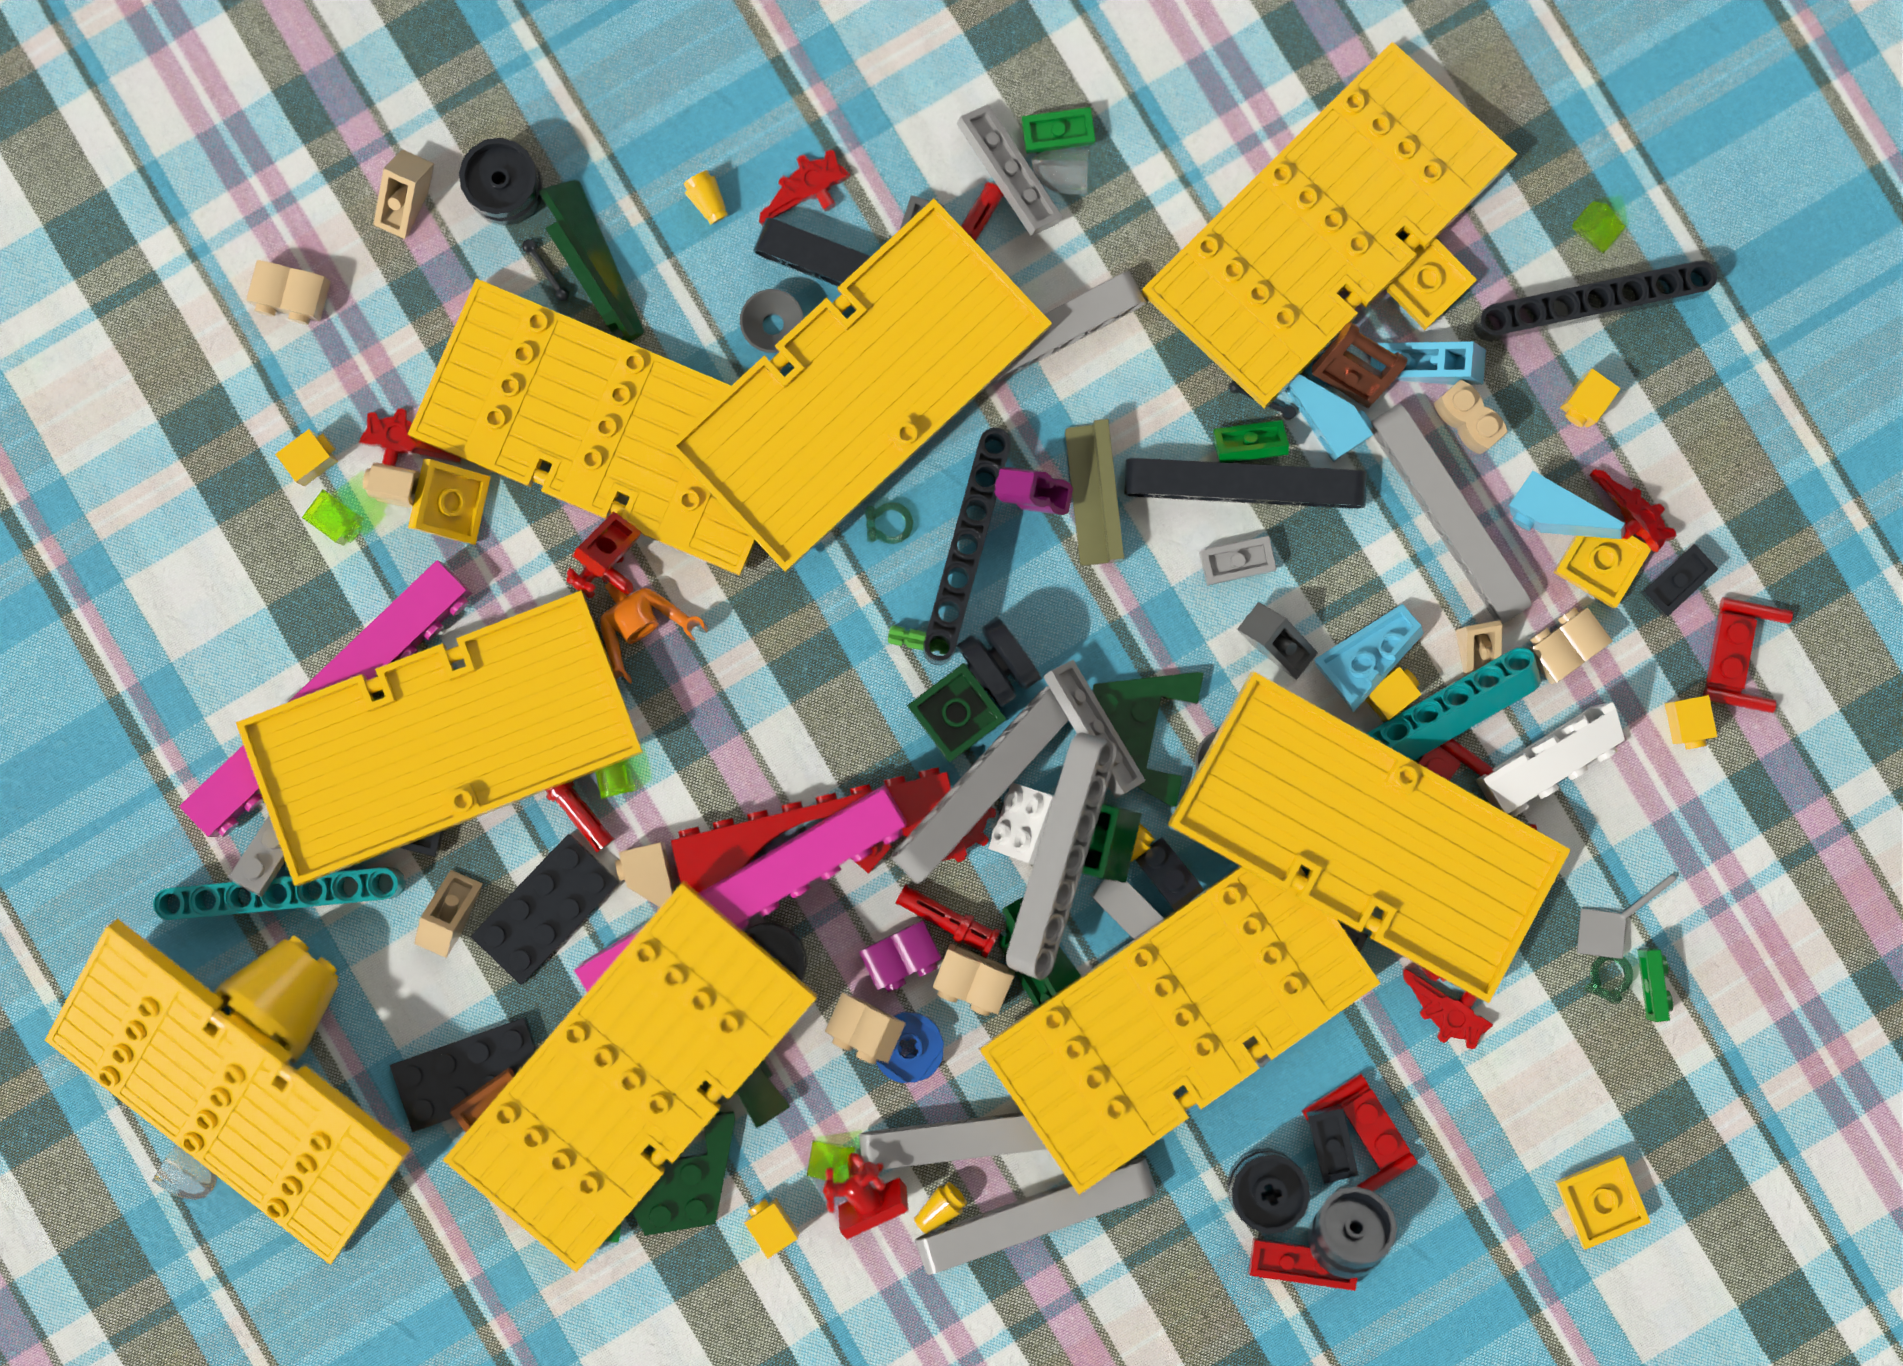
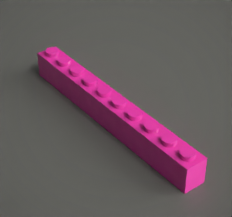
M436 560L288 702L361 674L366 676L367 680L378 676L376 668L418 653L416 647L425 638L429 641L438 635L444 628L441 623L450 614L456 616L469 604L467 598L472 592L444 563ZM244 745L179 806L207 837H218L219 835L225 837L237 827L239 822L236 819L245 810L251 812L263 802V797Z
M884 784L699 894L738 928L743 929L749 924L747 920L749 917L758 912L761 916L769 914L780 906L778 900L789 894L792 898L800 896L811 888L809 882L819 876L822 877L823 881L827 880L842 870L840 864L850 858L857 862L871 854L873 851L870 847L883 840L885 844H888L904 834L901 829L906 826L907 820ZM644 926L578 964L574 971L587 992Z

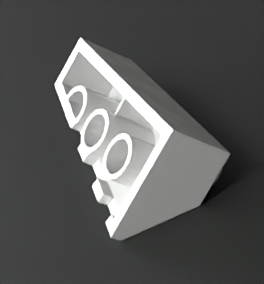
M1613 702L1591 706L1493 769V773L1477 778L1475 781L1489 803L1515 817L1530 807L1527 802L1539 795L1543 799L1557 791L1559 787L1556 783L1567 776L1570 780H1573L1587 772L1589 769L1586 764L1596 758L1601 762L1617 753L1618 750L1615 746L1625 739Z

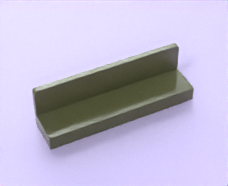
M1108 419L1094 420L1093 425L1068 427L1065 430L1070 481L1073 487L1072 499L1080 565L1089 566L1122 562L1124 553Z

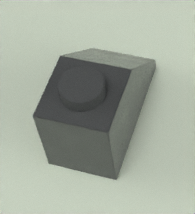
M1260 602L1256 604L1237 628L1253 647L1296 680L1318 654L1313 646L1285 617Z

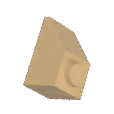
M402 149L383 168L374 226L403 239L407 238L429 192L434 163Z
M659 842L619 852L620 859L615 860L619 880H625L626 886L661 907L675 891L665 843Z
M450 870L420 917L414 944L447 958L462 934L483 883Z

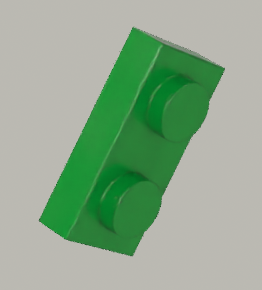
M1091 107L1027 115L1021 118L1026 154L1095 145Z
M1283 420L1213 429V440L1219 463L1289 455V443Z
M1637 949L1646 1020L1653 1022L1670 1021L1669 1012L1673 1011V999L1670 991L1666 990L1664 976H1668L1669 972L1665 955H1661L1660 949Z

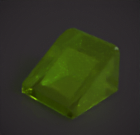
M1595 201L1586 207L1571 226L1576 233L1600 253H1605L1626 228L1608 204Z
M813 1140L807 1176L826 1181L825 1171L827 1168L833 1167V1181L845 1182L849 1178L847 1158L850 1153H855V1148Z

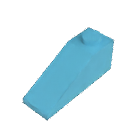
M1474 341L1377 343L1393 354L1399 352L1408 359L1405 368L1394 381L1455 385L1459 380H1463L1470 385L1484 384L1486 350ZM1371 357L1370 365L1382 372L1386 365Z
M1299 374L1285 389L1333 462L1373 436L1370 430L1373 428V425L1363 410L1358 412L1354 405Z
M1535 471L1531 472L1509 504L1513 522L1528 531L1534 528L1540 533L1622 539L1625 535V523Z

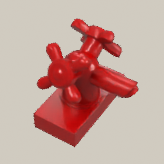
M613 511L576 548L573 557L582 563L583 570L578 575L575 570L569 568L567 570V583L571 584L576 590H581L590 599L595 596L593 591L596 589V586L591 581L594 578L601 577L603 582H609L628 596L633 592V584L612 566L615 563L623 562V555L637 542L642 532Z
M850 1153L847 1158L849 1178L845 1182L833 1181V1167H829L825 1171L826 1181L824 1182L823 1193L827 1200V1211L835 1213L834 1197H846L848 1200L838 1205L839 1230L846 1240L909 1211L906 1184L900 1177L887 1183L878 1176L884 1168V1165L880 1162L877 1164L865 1162L861 1155ZM870 1182H873V1184L876 1186V1188H874V1187L870 1184Z

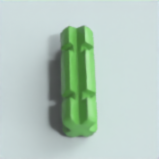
M893 625L889 629L888 643L897 646L906 644L907 648L923 650L927 632L915 629L907 631L905 627ZM942 639L933 640L929 645L930 651L933 653L936 650L940 651L939 654L945 655L949 651L948 644Z

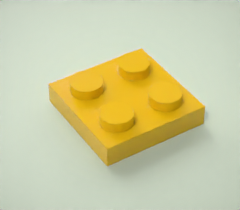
M1437 238L1425 250L1418 246L1414 250L1417 254L1415 260L1385 289L1424 330L1477 281Z
M423 459L408 528L476 545L491 477L432 459Z
M1574 536L1553 573L1614 609L1619 605L1651 549L1647 544L1634 536L1629 539Z
M1620 1154L1555 1181L1581 1247L1585 1250L1651 1223L1626 1161Z

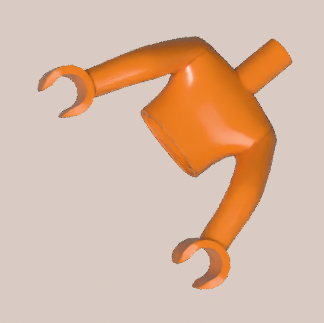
M609 582L605 586L615 605L601 615L600 625L616 680L624 676L630 684L632 683L631 676L624 670L616 631L622 635L628 644H633L650 634L659 624L653 614L652 606L683 627L685 633L693 641H695V638L692 635V629L695 626L700 625L706 633L708 632V627L701 618L697 616L688 617L674 604L649 588L643 587L627 596Z

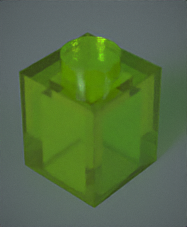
M323 489L301 517L342 546L347 541L351 543L357 538L363 527L360 524L364 520V517Z

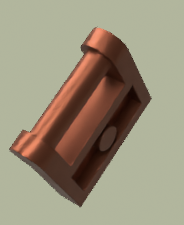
M1348 322L1341 329L1337 339L1312 366V374L1369 409L1403 371L1408 359L1399 352L1393 354L1361 334L1359 327ZM1352 344L1386 365V367L1381 372L1347 351V349Z

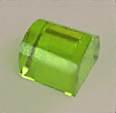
M629 759L595 772L601 799L637 791Z

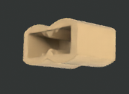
M257 260L246 301L255 306L254 311L271 317H275L276 312L289 314L288 320L309 325L310 320L320 322L331 281L325 276Z
M1459 380L1434 402L1436 412L1440 418L1449 426L1456 428L1462 442L1477 454L1481 455L1508 432L1503 419L1494 410L1484 406L1477 390L1463 380Z
M375 462L371 468H367L365 471L363 488L366 489L369 497L375 498L378 502L412 509L420 472Z
M1575 607L1557 619L1561 625L1550 632L1548 628H1545L1530 639L1533 646L1529 650L1533 652L1538 668L1551 685L1562 680L1613 642L1588 607L1579 612Z
M950 944L933 988L938 990V996L947 1001L957 1002L958 999L971 1004L970 1008L976 1013L990 1016L991 1013L999 1014L1016 970L1000 962L984 958L966 948Z
M842 992L825 1032L834 1037L832 1041L834 1045L847 1051H851L854 1048L858 1050L856 1053L857 1058L875 1065L877 1060L889 1062L906 1023L864 1000Z

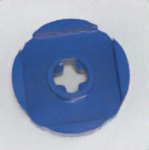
M902 1011L893 1015L906 1024L889 1062L876 1061L879 1069L888 1078L899 1083H915L929 1078L938 1069L943 1058V1038L938 1026L930 1018L917 1012ZM911 1038L917 1041L915 1048L918 1050V1053L916 1055L909 1053L906 1057L902 1056V1047L899 1045V1042L902 1039L905 1041H909Z

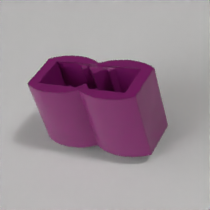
M1003 467L1000 469L995 483V495L1002 502L1017 504L1018 507L1025 511L1065 515L1069 512L1073 487L1066 480L1052 478L1047 472Z
M924 919L859 951L877 990L885 987L887 993L907 984L904 977L914 972H917L919 977H922L938 969L936 962L942 959Z

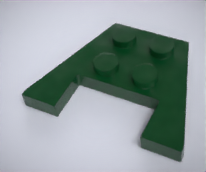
M1193 672L1093 684L1092 692L1145 779V782L1137 787L1161 800L1163 803L1176 807L1183 776L1147 769L1160 700L1163 697L1198 704L1204 673Z
M734 1111L715 1114L705 1125L706 1153L679 1157L673 1163L667 1159L661 1165L665 1168L663 1175L632 1209L644 1236L716 1224L735 1123Z

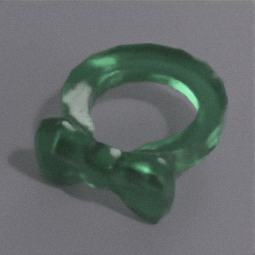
M889 502L876 509L871 505L866 507L867 542L874 543L877 539L883 543L893 545L901 543L909 537L913 529V519L905 506L900 503ZM894 510L903 516L905 528L899 536L890 537L876 529L875 519L885 511Z
M1599 956L1591 965V983L1585 986V991L1598 995L1612 1004H1620L1622 1001L1620 994L1626 991L1633 981L1634 974L1631 964L1625 957L1617 959ZM1609 960L1618 963L1624 972V979L1621 985L1611 991L1601 987L1598 974L1601 964Z

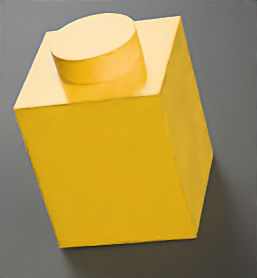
M1592 368L1582 375L1560 406V409L1566 412L1565 417L1573 424L1589 428L1597 423L1621 388Z
M310 429L275 454L294 481L304 487L338 462L332 454L336 448L324 433L318 435Z
M1397 667L1387 674L1365 701L1382 722L1389 721L1422 695L1417 689L1420 683L1408 669L1403 671L1400 667Z
M1709 695L1664 703L1673 744L1684 743L1687 750L1707 746L1706 739L1717 737Z
M764 1198L747 1210L750 1216L746 1218L744 1224L767 1259L798 1239L799 1231L777 1198L769 1203Z

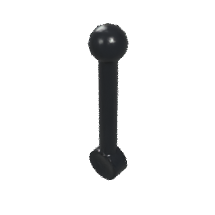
M531 239L525 240L522 244L523 251L533 257L556 290V298L560 301L567 300L569 298V291L561 287L536 251V243Z
M1234 380L1230 382L1229 390L1232 393H1241L1252 398ZM1272 402L1268 406L1280 412L1285 420H1291L1296 416V409L1293 406L1284 407L1276 402Z

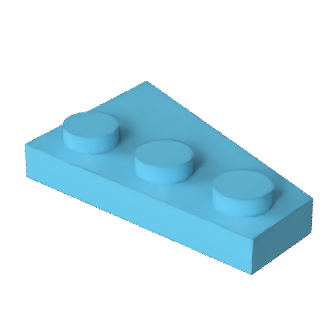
M1401 604L1315 658L1314 661L1319 671L1354 712L1421 638L1424 632L1421 624Z

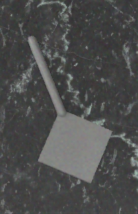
M1670 875L1622 914L1580 909L1577 953L1623 959L1626 919L1676 880V876Z

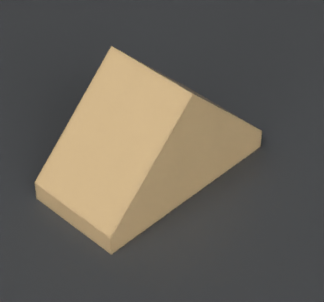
M1500 620L1466 626L1455 630L1464 677L1502 655V623Z

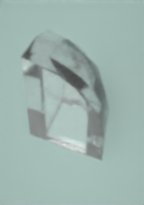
M1059 149L1042 152L1034 156L1032 159L1033 170L1041 184L1058 193L1087 194L1089 149Z
M176 1144L162 1162L152 1182L176 1196L197 1200L205 1198L213 1191L217 1182V1176Z

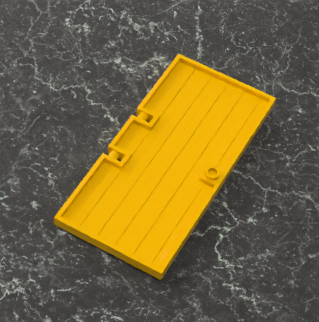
M1392 41L1142 288V294L1256 402L1266 409L1339 336L1341 329L1348 322L1352 323L1356 319L1358 312L1355 309L1360 304L1367 308L1415 260L1417 254L1414 250L1418 246L1425 250L1515 160L1517 153ZM1402 231L1408 235L1404 241L1397 237ZM1343 289L1350 293L1345 300L1338 295Z
M934 198L837 287L841 295L834 302L831 303L828 298L824 299L775 345L779 353L770 361L764 355L667 445L785 573L795 566L1052 326L1051 321ZM851 305L856 311L846 319L842 313ZM790 363L794 369L784 377L780 370Z
M476 278L408 432L410 437L530 488L533 482L543 485L541 489L543 493L606 519L614 511L642 532L641 535L738 576L742 575L756 543V540L667 446L731 385ZM542 461L552 464L549 473L539 469ZM619 494L630 497L627 505L616 502Z
M581 590L456 638L458 646L448 650L446 645L443 643L376 668L378 676L367 680L366 676L361 674L236 722L295 886H301L644 753L586 598ZM464 659L466 666L455 670L452 663ZM383 690L385 697L375 701L372 694Z
M1254 671L1248 675L1168 823V826L1279 888L1287 891L1289 886H1292L1299 890L1296 895L1297 898L1359 932H1362L1364 927L1371 930V939L1487 1003H1490L1571 851V849ZM1301 865L1310 870L1306 878L1297 873ZM1375 907L1384 911L1380 919L1371 915Z
M1239 866L1179 910L1167 916L979 1047V1050L1078 1195H1080L1187 1120L1189 1117L1185 1111L1197 1104L1200 1109H1203L1260 1069L1256 1063L1257 1060L1265 1055L1271 1060L1381 984L1337 919L1297 898L1296 895L1299 890L1292 886H1289L1287 891ZM1300 867L1297 873L1306 878V874ZM1254 1036L1258 1043L1247 1050L1243 1043ZM1184 1085L1188 1092L1176 1099L1172 1092Z
M683 881L455 1144L443 1161L577 1273L663 1175L665 1168L661 1165L665 1160L668 1159L673 1163L719 1111L721 1105L717 1101L720 1097L724 1095L729 1099L816 1000L817 994ZM704 1080L712 1085L707 1092L699 1087ZM648 1144L656 1149L651 1156L644 1151Z
M117 918L106 926L45 1041L331 1265L342 1253L412 1148L305 1064L297 1071L289 1064L293 1056L291 1053L237 1011L228 1017L220 1010L224 1003L222 999Z

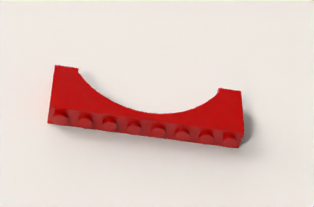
M939 767L918 772L920 779L906 782L905 776H899L884 780V784L907 820L906 826L901 829L904 836L908 837L952 788L948 772L940 774ZM870 784L851 788V796L837 799L835 792L815 797L817 804L803 807L802 801L782 805V813L771 816L768 815L766 809L747 814L748 821L734 824L733 818L712 823L714 830L700 833L698 826L678 831L679 838L671 840L680 882H686L697 893H700L748 865L768 843L782 833L812 820L828 818L874 790H871ZM964 837L942 861L968 855Z

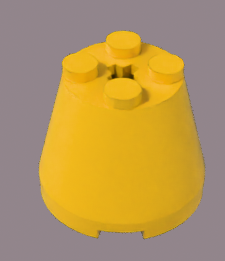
M294 935L289 940L283 939L230 976L213 992L224 1001L221 1007L227 1006L231 1010L230 1014L237 1011L293 1055L290 1059L292 1063H296L306 1051L339 986L337 981L339 977L335 974L337 969L322 957L316 961L307 952L309 947Z

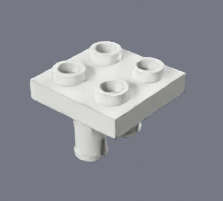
M1012 783L1009 792L1004 798V805L997 825L993 829L988 849L1034 865L1054 796Z

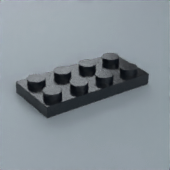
M568 834L470 937L520 985H523L621 882L571 834Z
M524 1017L391 1064L390 1068L412 1132L454 1118L450 1113L453 1106L509 1067L516 1075L537 1051L527 1018Z

